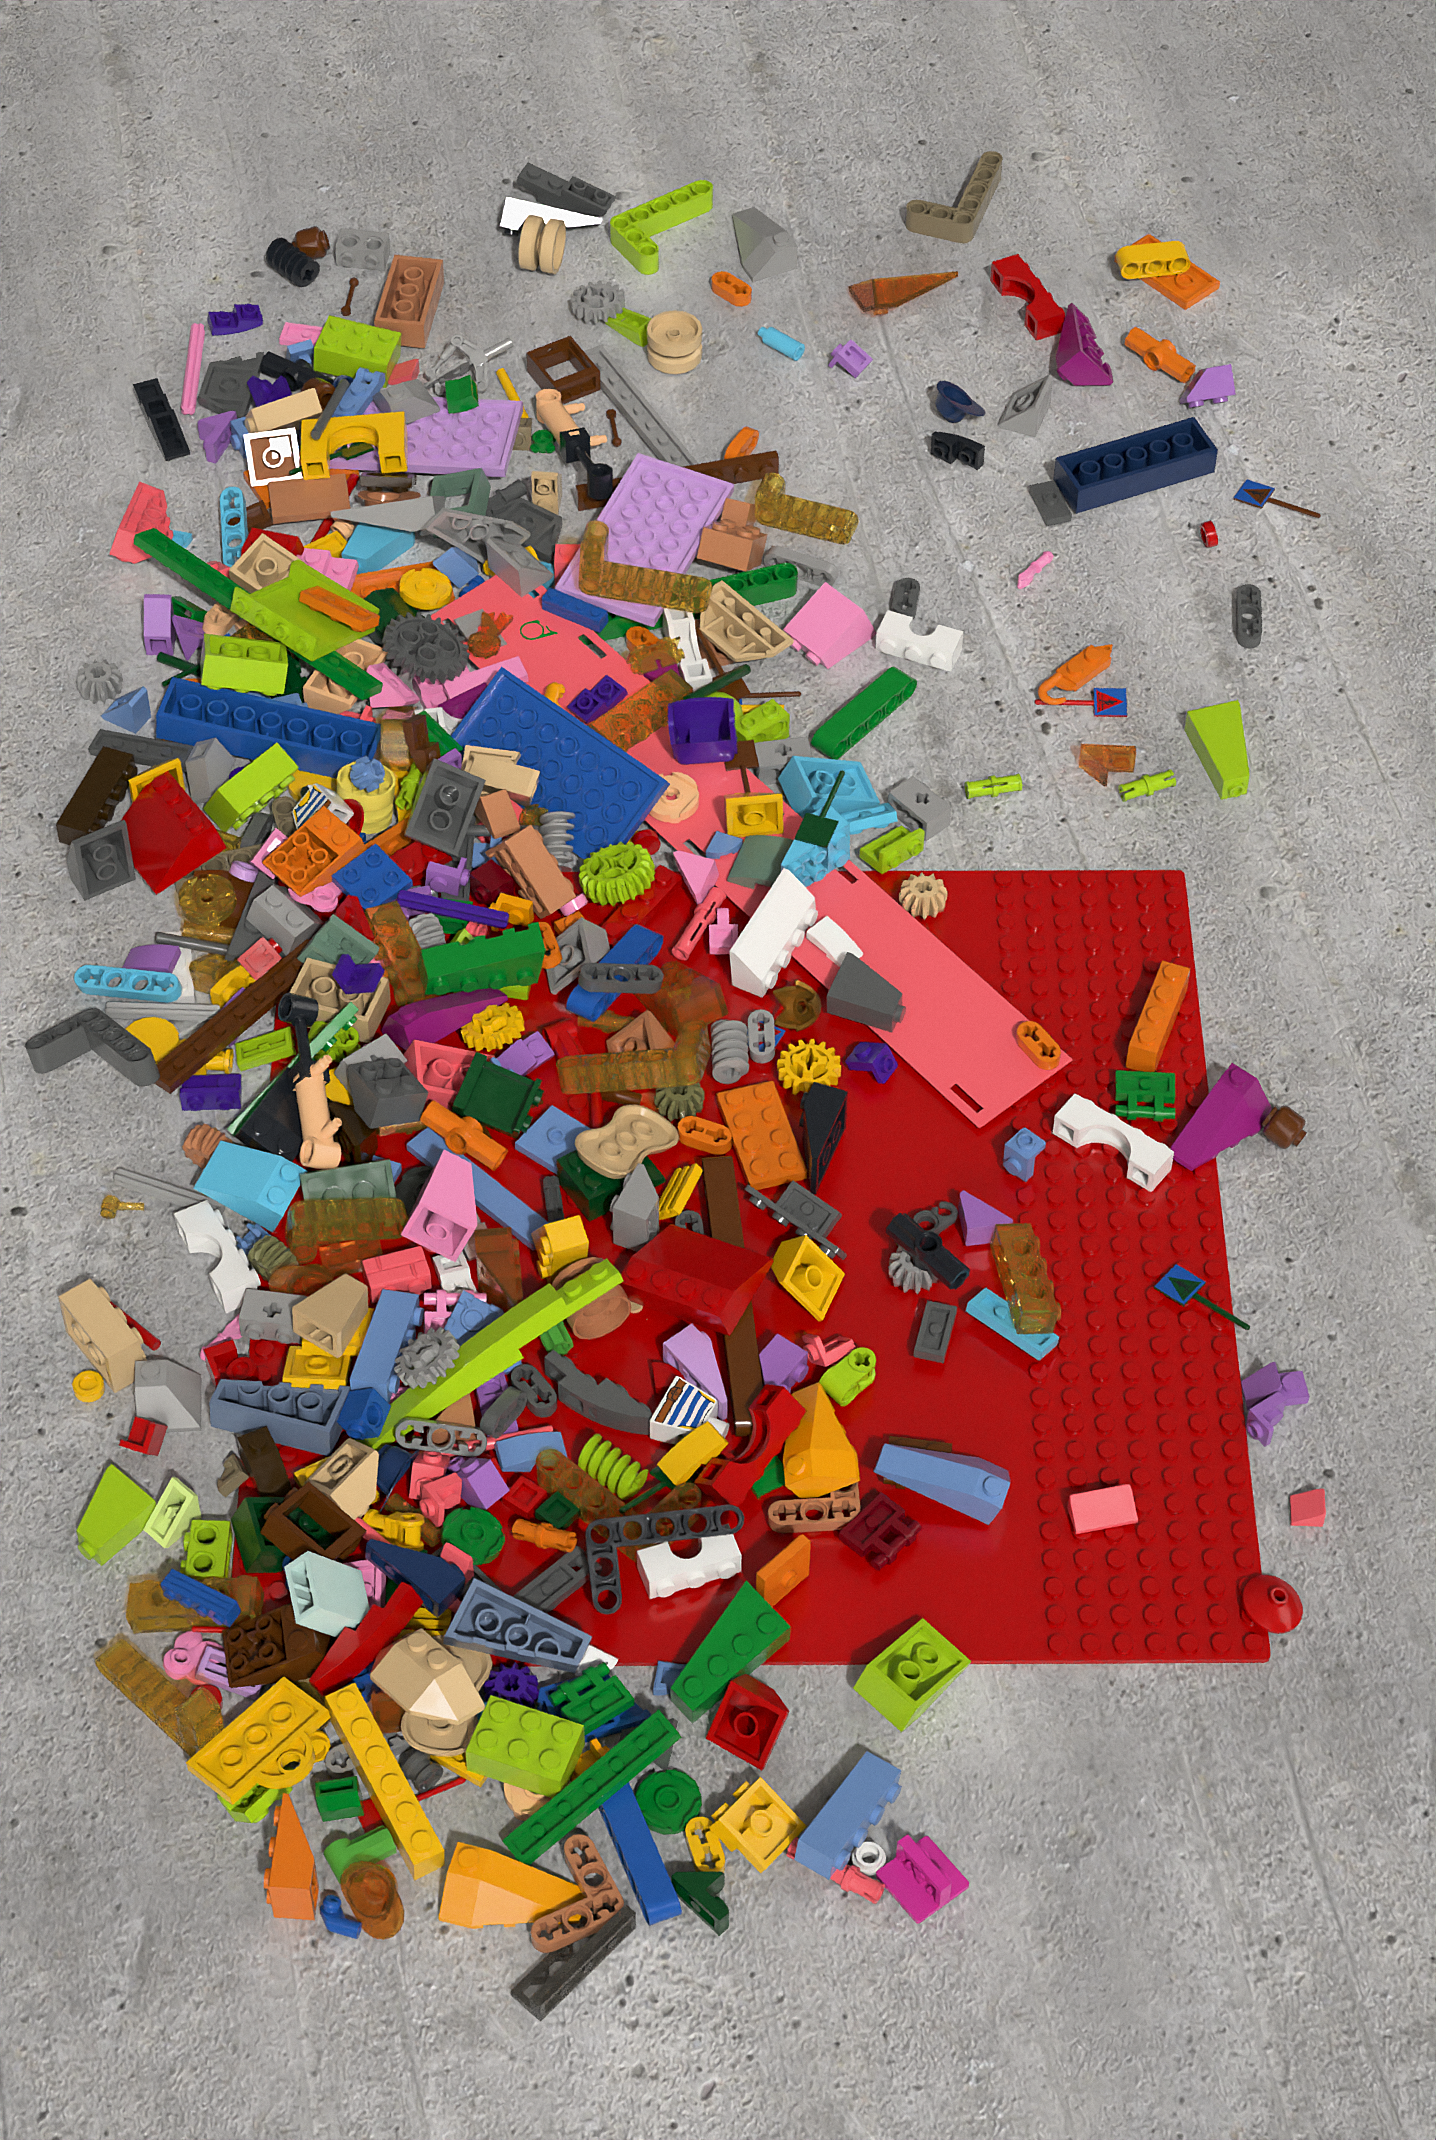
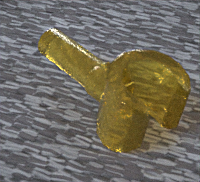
M108 1195L103 1199L100 1215L106 1219H113L116 1216L117 1210L144 1211V1203L120 1202L117 1197Z

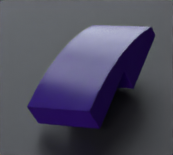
M234 304L233 312H208L207 317L212 336L240 333L263 325L259 305Z
M606 675L591 691L585 688L567 708L588 724L614 708L628 693L623 686Z

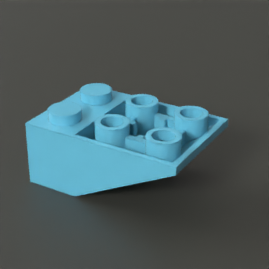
M830 806L825 818L838 821V825L828 847L824 848L794 839L781 863V872L784 868L789 870L805 887L822 880L826 874L837 867H842L850 859V823L832 806ZM823 807L812 814L820 816Z

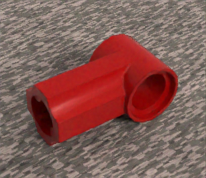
M568 1018L542 1027L543 1038L554 1051L565 1073L572 1074V1076L581 1074L589 1066V1059L579 1043L578 1033L572 1019Z

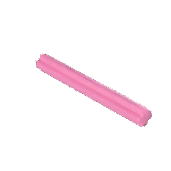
M202 323L192 324L190 330L181 400V412L184 415H193L196 408L205 336Z

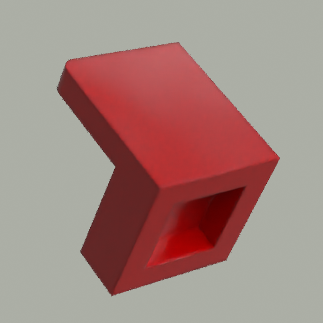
M233 1339L203 1349L206 1367L215 1390L220 1379L228 1380L226 1377L227 1367L233 1360L238 1358L237 1348Z
M135 1416L128 1440L120 1439L119 1446L147 1455L158 1456L168 1426Z

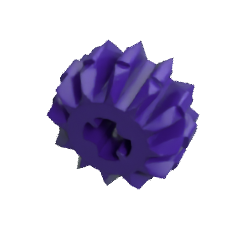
M514 1662L512 1667L507 1669L501 1663L499 1672L490 1670L489 1681L484 1683L485 1701L488 1702L490 1695L533 1709L535 1707L534 1701H537L539 1696V1689L537 1688L538 1679L536 1675H531L528 1666L518 1670V1664Z

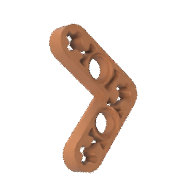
M858 1482L851 1484L852 1487L848 1491L836 1490L830 1492L829 1498L780 1500L774 1502L768 1510L769 1527L777 1533L842 1530L860 1513ZM815 1509L819 1510L823 1516L821 1519L814 1521L808 1519L805 1514L809 1510ZM832 1509L833 1517L828 1519L829 1510ZM847 1509L850 1517H844L842 1510ZM796 1511H800V1520H796ZM778 1513H785L786 1520L781 1521Z
M573 1835L567 1839L564 1845L565 1862L585 1899L534 1922L531 1928L532 1945L542 1953H550L615 1925L623 1917V1897L593 1841L585 1835ZM576 1847L581 1851L585 1850V1861L587 1864L582 1866L579 1854H573V1849ZM590 1873H598L603 1877V1882L598 1886H589L584 1881V1878ZM608 1902L610 1906H614V1912L610 1913L607 1909H603V1904ZM597 1913V1920L594 1921L593 1914ZM579 1914L587 1919V1923L582 1928H574L569 1925V1918ZM559 1922H562V1927L565 1934H562L561 1928L558 1929ZM546 1930L548 1934L552 1933V1939L547 1940L546 1937H541V1931Z

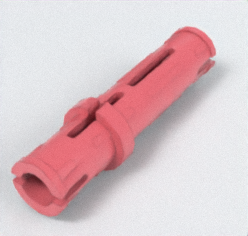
M710 888L702 904L696 906L694 917L672 949V953L676 958L684 961L687 960L708 924L713 923L716 919L717 908L726 899V894L720 888Z
M798 1837L793 1839L786 1854L787 1857L793 1860L795 1858ZM846 1865L842 1871L837 1869L830 1878L841 1885L842 1890L857 1893L873 1904L880 1900L885 1888V1884L860 1872V1868L856 1865Z

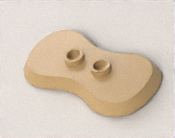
M626 1105L615 1111L611 1122L606 1126L579 1133L575 1139V1146L579 1158L587 1166L608 1178L621 1179L625 1178L629 1172L633 1173L637 1164H642L646 1155L662 1153L675 1146L679 1140V1134L677 1129L666 1118L655 1111L640 1105Z
M445 1635L433 1636L434 1640L462 1663L477 1692H479L482 1685L488 1679L490 1670H492L490 1654L443 1644ZM405 1711L401 1720V1730L404 1739L416 1750L433 1756L453 1757L466 1752L478 1724L477 1715L458 1726L449 1724L445 1720H431L413 1716Z

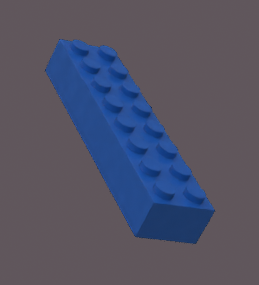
M172 677L156 714V738L192 746L196 742L216 738L231 755L255 760L275 743H278L297 764L298 770L337 779L338 772L343 766L356 762L359 758L367 755L369 760L373 758L378 761L380 760L384 749L385 725L224 688L214 690L201 685V683Z

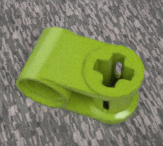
M314 1022L308 1033L309 1042L322 1030L327 1022ZM350 1027L347 1031L341 1028L334 1035L337 1041L326 1052L321 1049L313 1058L319 1060L324 1055H329L333 1062L340 1063L346 1058L344 1051H346V1056H349L361 1049V1046L358 1044V1031L353 1027Z
M856 1348L838 1364L829 1368L823 1374L819 1383L823 1386L825 1392L840 1406H846L875 1380L876 1373L874 1367L876 1365V1356L868 1348Z

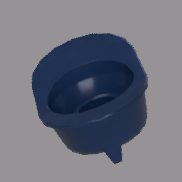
M939 381L937 383V390L939 392L935 400V407L948 422L958 423L967 414L984 416L986 414L985 410L959 386L948 381Z
M384 1445L379 1450L377 1486L387 1496L379 1512L382 1511L395 1485L406 1474L419 1455V1450L412 1454L392 1445Z

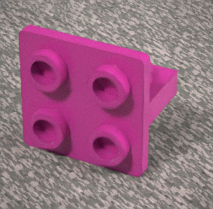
M908 1834L897 1841L896 1857L876 1871V1878L885 1884V1888L917 1924L923 1922L969 1888V1881L928 1836L923 1837L916 1843Z

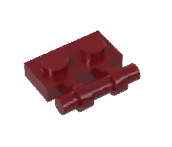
M881 1492L839 1532V1540L862 1558L871 1550L874 1551L877 1555L870 1563L874 1569L879 1571L886 1564L890 1565L895 1561L897 1553L904 1546L908 1547L916 1540V1535L922 1530V1526L916 1520H912L907 1526L901 1521L905 1518V1510ZM889 1532H892L896 1537L889 1544L885 1543L882 1539Z

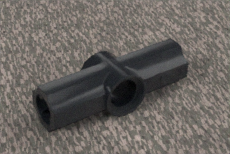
M268 351L260 363L262 372L276 378L280 376L285 377L291 391L302 388L305 382L312 378H322L331 384L333 382L332 378L313 371L311 365L304 359H297L293 362Z
M906 1213L896 1215L886 1227V1234L913 1256V1261L917 1268L923 1271H930L950 1290L959 1288L969 1276L970 1269L942 1245L941 1237L935 1232L925 1231Z

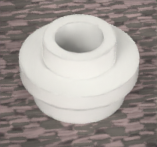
M864 1842L859 1848L856 1847L852 1854V1864L859 1867L860 1872L868 1876L875 1875L876 1871L886 1863L884 1850L874 1842ZM871 1857L875 1861L873 1863H866L863 1859Z

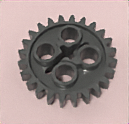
M407 612L405 618L398 615L396 620L391 619L390 624L386 626L381 641L384 644L382 650L388 652L386 659H394L392 666H401L400 673L402 674L407 671L410 672L411 679L419 676L422 683L426 678L432 684H435L436 679L442 684H445L446 679L454 681L455 676L460 677L462 671L465 670L470 653L467 652L469 646L463 644L465 637H457L458 629L450 630L451 624H441L440 617L434 621L430 614L423 618L419 612H417L415 617Z

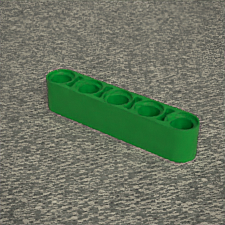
M895 666L889 668L815 732L811 746L829 758L838 760L912 696L917 686V680Z

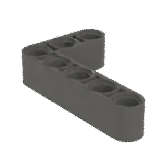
M97 1008L82 1011L36 1035L25 1044L34 1071L38 1074L53 1071L93 1050L137 1086H149L160 1078L151 1049Z

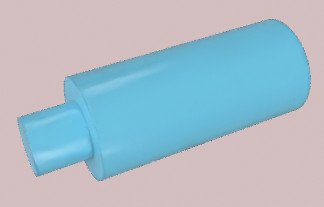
M761 327L758 331V336L763 338L764 344L795 361L802 357L805 345L773 327L768 329Z

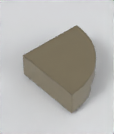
M234 1453L225 1461L223 1465L225 1470L221 1480L218 1479L217 1482L218 1491L225 1498L249 1478L240 1458Z

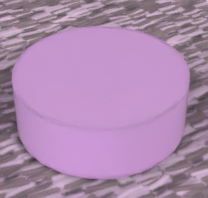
M233 861L229 873L244 881L255 882L259 871L253 865L246 862Z

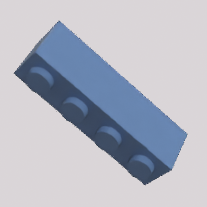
M382 1290L350 1377L351 1391L374 1388L388 1403L392 1393L397 1394L400 1379L394 1371V1368L397 1366L395 1359L402 1356L400 1349L409 1346V1339L416 1340V1326H421L423 1322L424 1309L419 1306V1294Z
M866 1751L798 1839L794 1860L828 1880L837 1869L842 1871L850 1859V1852L854 1846L859 1848L863 1844L868 1834L867 1829L871 1824L876 1826L884 1814L886 1804L888 1802L893 1804L899 1796L902 1788L898 1784L901 1770Z

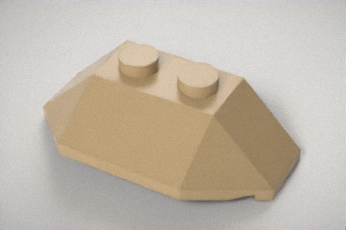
M721 580L702 593L700 630L704 637L735 663L774 657L794 643V640L724 581Z
M422 1628L400 1637L381 1649L376 1656L370 1673V1680L410 1715L431 1720H445L449 1724L459 1726L485 1709V1704L462 1663Z

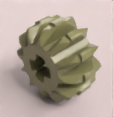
M676 1073L673 1079L665 1076L663 1083L657 1084L654 1103L660 1115L668 1116L670 1123L674 1119L681 1120L687 1116H696V1113H700L703 1109V1088H700L698 1079L691 1080L689 1074L682 1078Z
M265 1235L254 1243L253 1247L249 1250L248 1259L251 1262V1266L256 1269L257 1274L263 1277L264 1281H268L272 1286L281 1288L286 1283L288 1284L300 1268L299 1263L296 1261V1256L276 1237Z

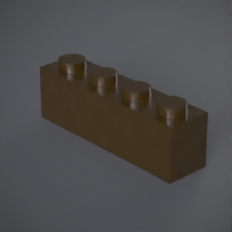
M105 746L102 747L56 823L60 843L71 846L73 840L104 828L106 823L112 820L116 806L125 798L126 790L129 786L128 780L138 774L133 754Z

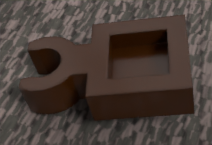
M263 500L246 507L249 533L252 527L264 529L274 525ZM231 518L228 521V525L234 526L238 524L241 518Z

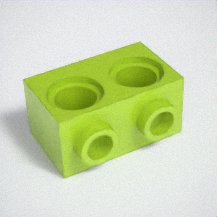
M774 699L769 700L735 720L737 741L754 740V743L788 738L790 714Z
M192 1520L190 1532H185L184 1551L188 1553L187 1560L181 1561L180 1573L220 1593H227L233 1544L230 1521ZM206 1541H213L209 1544H202ZM202 1569H209L205 1572H199Z

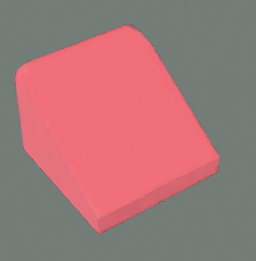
M419 359L396 364L388 384L396 385L417 379L420 372Z
M1315 1489L1290 1496L1292 1526L1323 1527L1326 1516L1324 1489Z
M446 1542L440 1557L448 1564L453 1563L462 1570L466 1578V1585L474 1576L473 1558Z

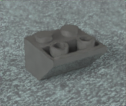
M399 1058L371 1062L365 1061L348 1065L347 1072L354 1109L369 1128L420 1121L429 1092Z

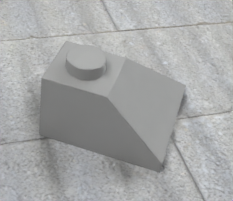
M419 379L392 385L372 396L373 401L382 413L404 411L406 424L440 412V407Z
M581 917L556 937L562 953V961L556 967L546 969L551 993L557 994L580 976L581 968L585 964L597 963L610 951L605 929ZM549 950L545 951L546 956L551 954Z
M167 1359L135 1361L136 1416L168 1426L166 1433L201 1431V1375Z

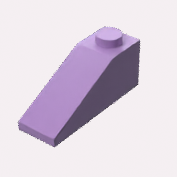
M690 1324L663 1343V1361L678 1369L687 1382L714 1397L718 1401V1417L723 1421L727 1418V1397L712 1341L704 1331L700 1332L693 1324Z

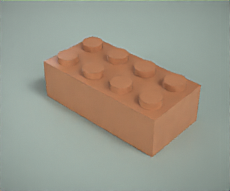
M394 255L374 324L375 327L402 333L401 346L426 347L444 286L443 260Z

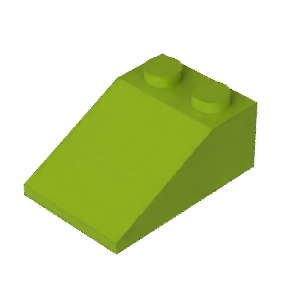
M922 1618L867 1664L853 1689L898 1730L903 1732L970 1665L971 1660Z

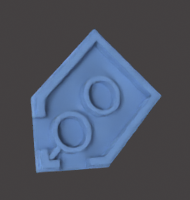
M463 1290L444 1330H449L461 1346L502 1316L504 1312L503 1309L475 1298L474 1295ZM521 1360L504 1370V1374H510L513 1369L522 1365Z

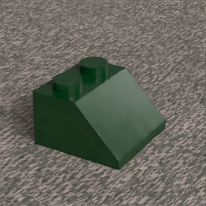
M394 588L375 590L364 598V600L379 608V624L375 627V632L368 634V636L380 647L384 646L381 641L386 626L390 624L391 619L396 620L398 615L405 618L407 612L415 617L417 612H419L404 602Z

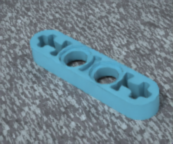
M228 487L220 494L223 564L230 568L235 564L234 556H237L238 559L241 557L242 547L248 537L246 500L238 487ZM236 497L234 499L235 508H232L230 502L232 498ZM231 518H241L238 524L234 526L228 525V521ZM233 539L242 540L240 545L236 547L229 546Z
M84 965L74 974V981L79 990L89 995L169 1003L176 1001L183 991L178 978L174 974L165 972ZM113 978H122L118 986L108 987L110 980ZM139 981H148L147 987L142 990H135V985Z

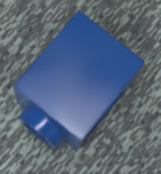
M374 1388L349 1391L337 1423L354 1440L379 1437L391 1405Z

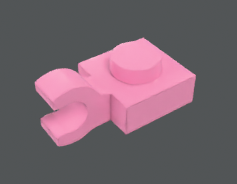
M717 908V925H709L710 954H730L729 951L738 939V924H729L728 908Z

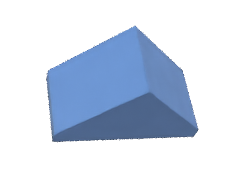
M452 547L432 562L458 588H461L479 574L477 559L457 547Z
M142 686L116 698L103 712L101 717L114 725L136 734L151 718L147 689Z

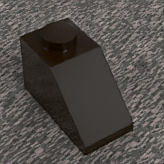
M267 1426L237 1437L240 1458L258 1496L285 1497L292 1490L279 1450Z

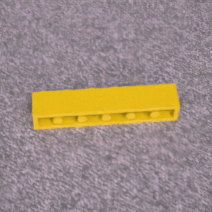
M352 1683L325 1696V1707L328 1709L331 1717L329 1720L355 1766L380 1817L389 1830L414 1881L445 1866V1850L356 1683Z

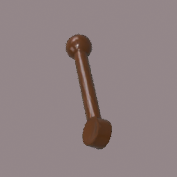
M355 277L349 281L350 290L346 304L341 308L343 316L351 315L350 304L355 287L359 285V281Z
M609 409L606 411V417L610 419L612 445L619 447L622 440L618 437L615 423L616 411Z

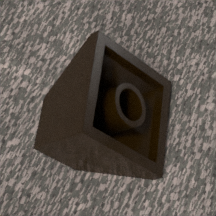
M338 1102L329 1103L331 1121L334 1118H339L342 1121V1125L333 1135V1140L340 1144L341 1154L347 1165L372 1161L378 1149L377 1135L380 1134L379 1127L369 1128L355 1112L354 1106Z

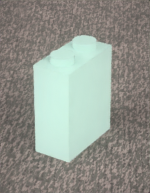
M309 1551L285 1566L296 1624L337 1638L345 1626L356 1631L370 1610L361 1570Z

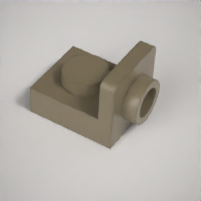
M521 418L513 450L531 451L532 418Z

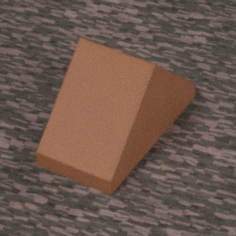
M506 789L479 798L474 812L494 839L520 831V825Z
M470 1393L448 1406L436 1421L475 1426ZM437 1429L432 1434V1441L436 1445H445L450 1439V1433L446 1429ZM454 1431L455 1443L477 1439L475 1433H471L470 1438L465 1439L459 1437L460 1431Z

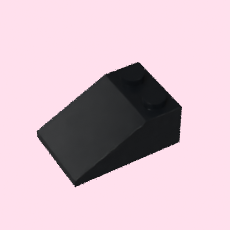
M287 1067L234 1137L249 1148L279 1155L292 1162L300 1152L303 1136L296 1092L289 1091L287 1073L291 1069ZM327 1097L328 1108H329V1103H332L333 1101L330 1100V1099Z
M814 1082L810 1091H805L802 1096L800 1109L804 1111L799 1122V1127L803 1128L802 1141L808 1171L809 1189L815 1195L846 1129L848 1099L847 1091Z

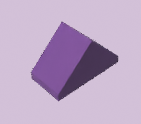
M962 1190L959 1194L958 1215L965 1245L971 1246L1008 1241L1012 1234L1013 1219Z

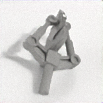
M455 334L451 337V343L441 353L440 359L436 364L426 370V377L430 381L424 383L423 386L426 390L435 387L436 395L441 396L446 393V388L442 385L445 381L467 373L473 366L477 391L479 394H483L487 391L488 360L512 348L514 345L508 337L483 351L482 348L467 341L461 335ZM456 349L468 357L436 376L438 368L450 358Z

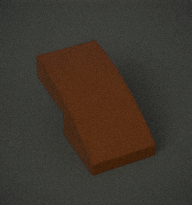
M416 714L402 722L410 754L417 768L424 775L427 765L434 758L439 759L441 757L439 742H429L426 715Z

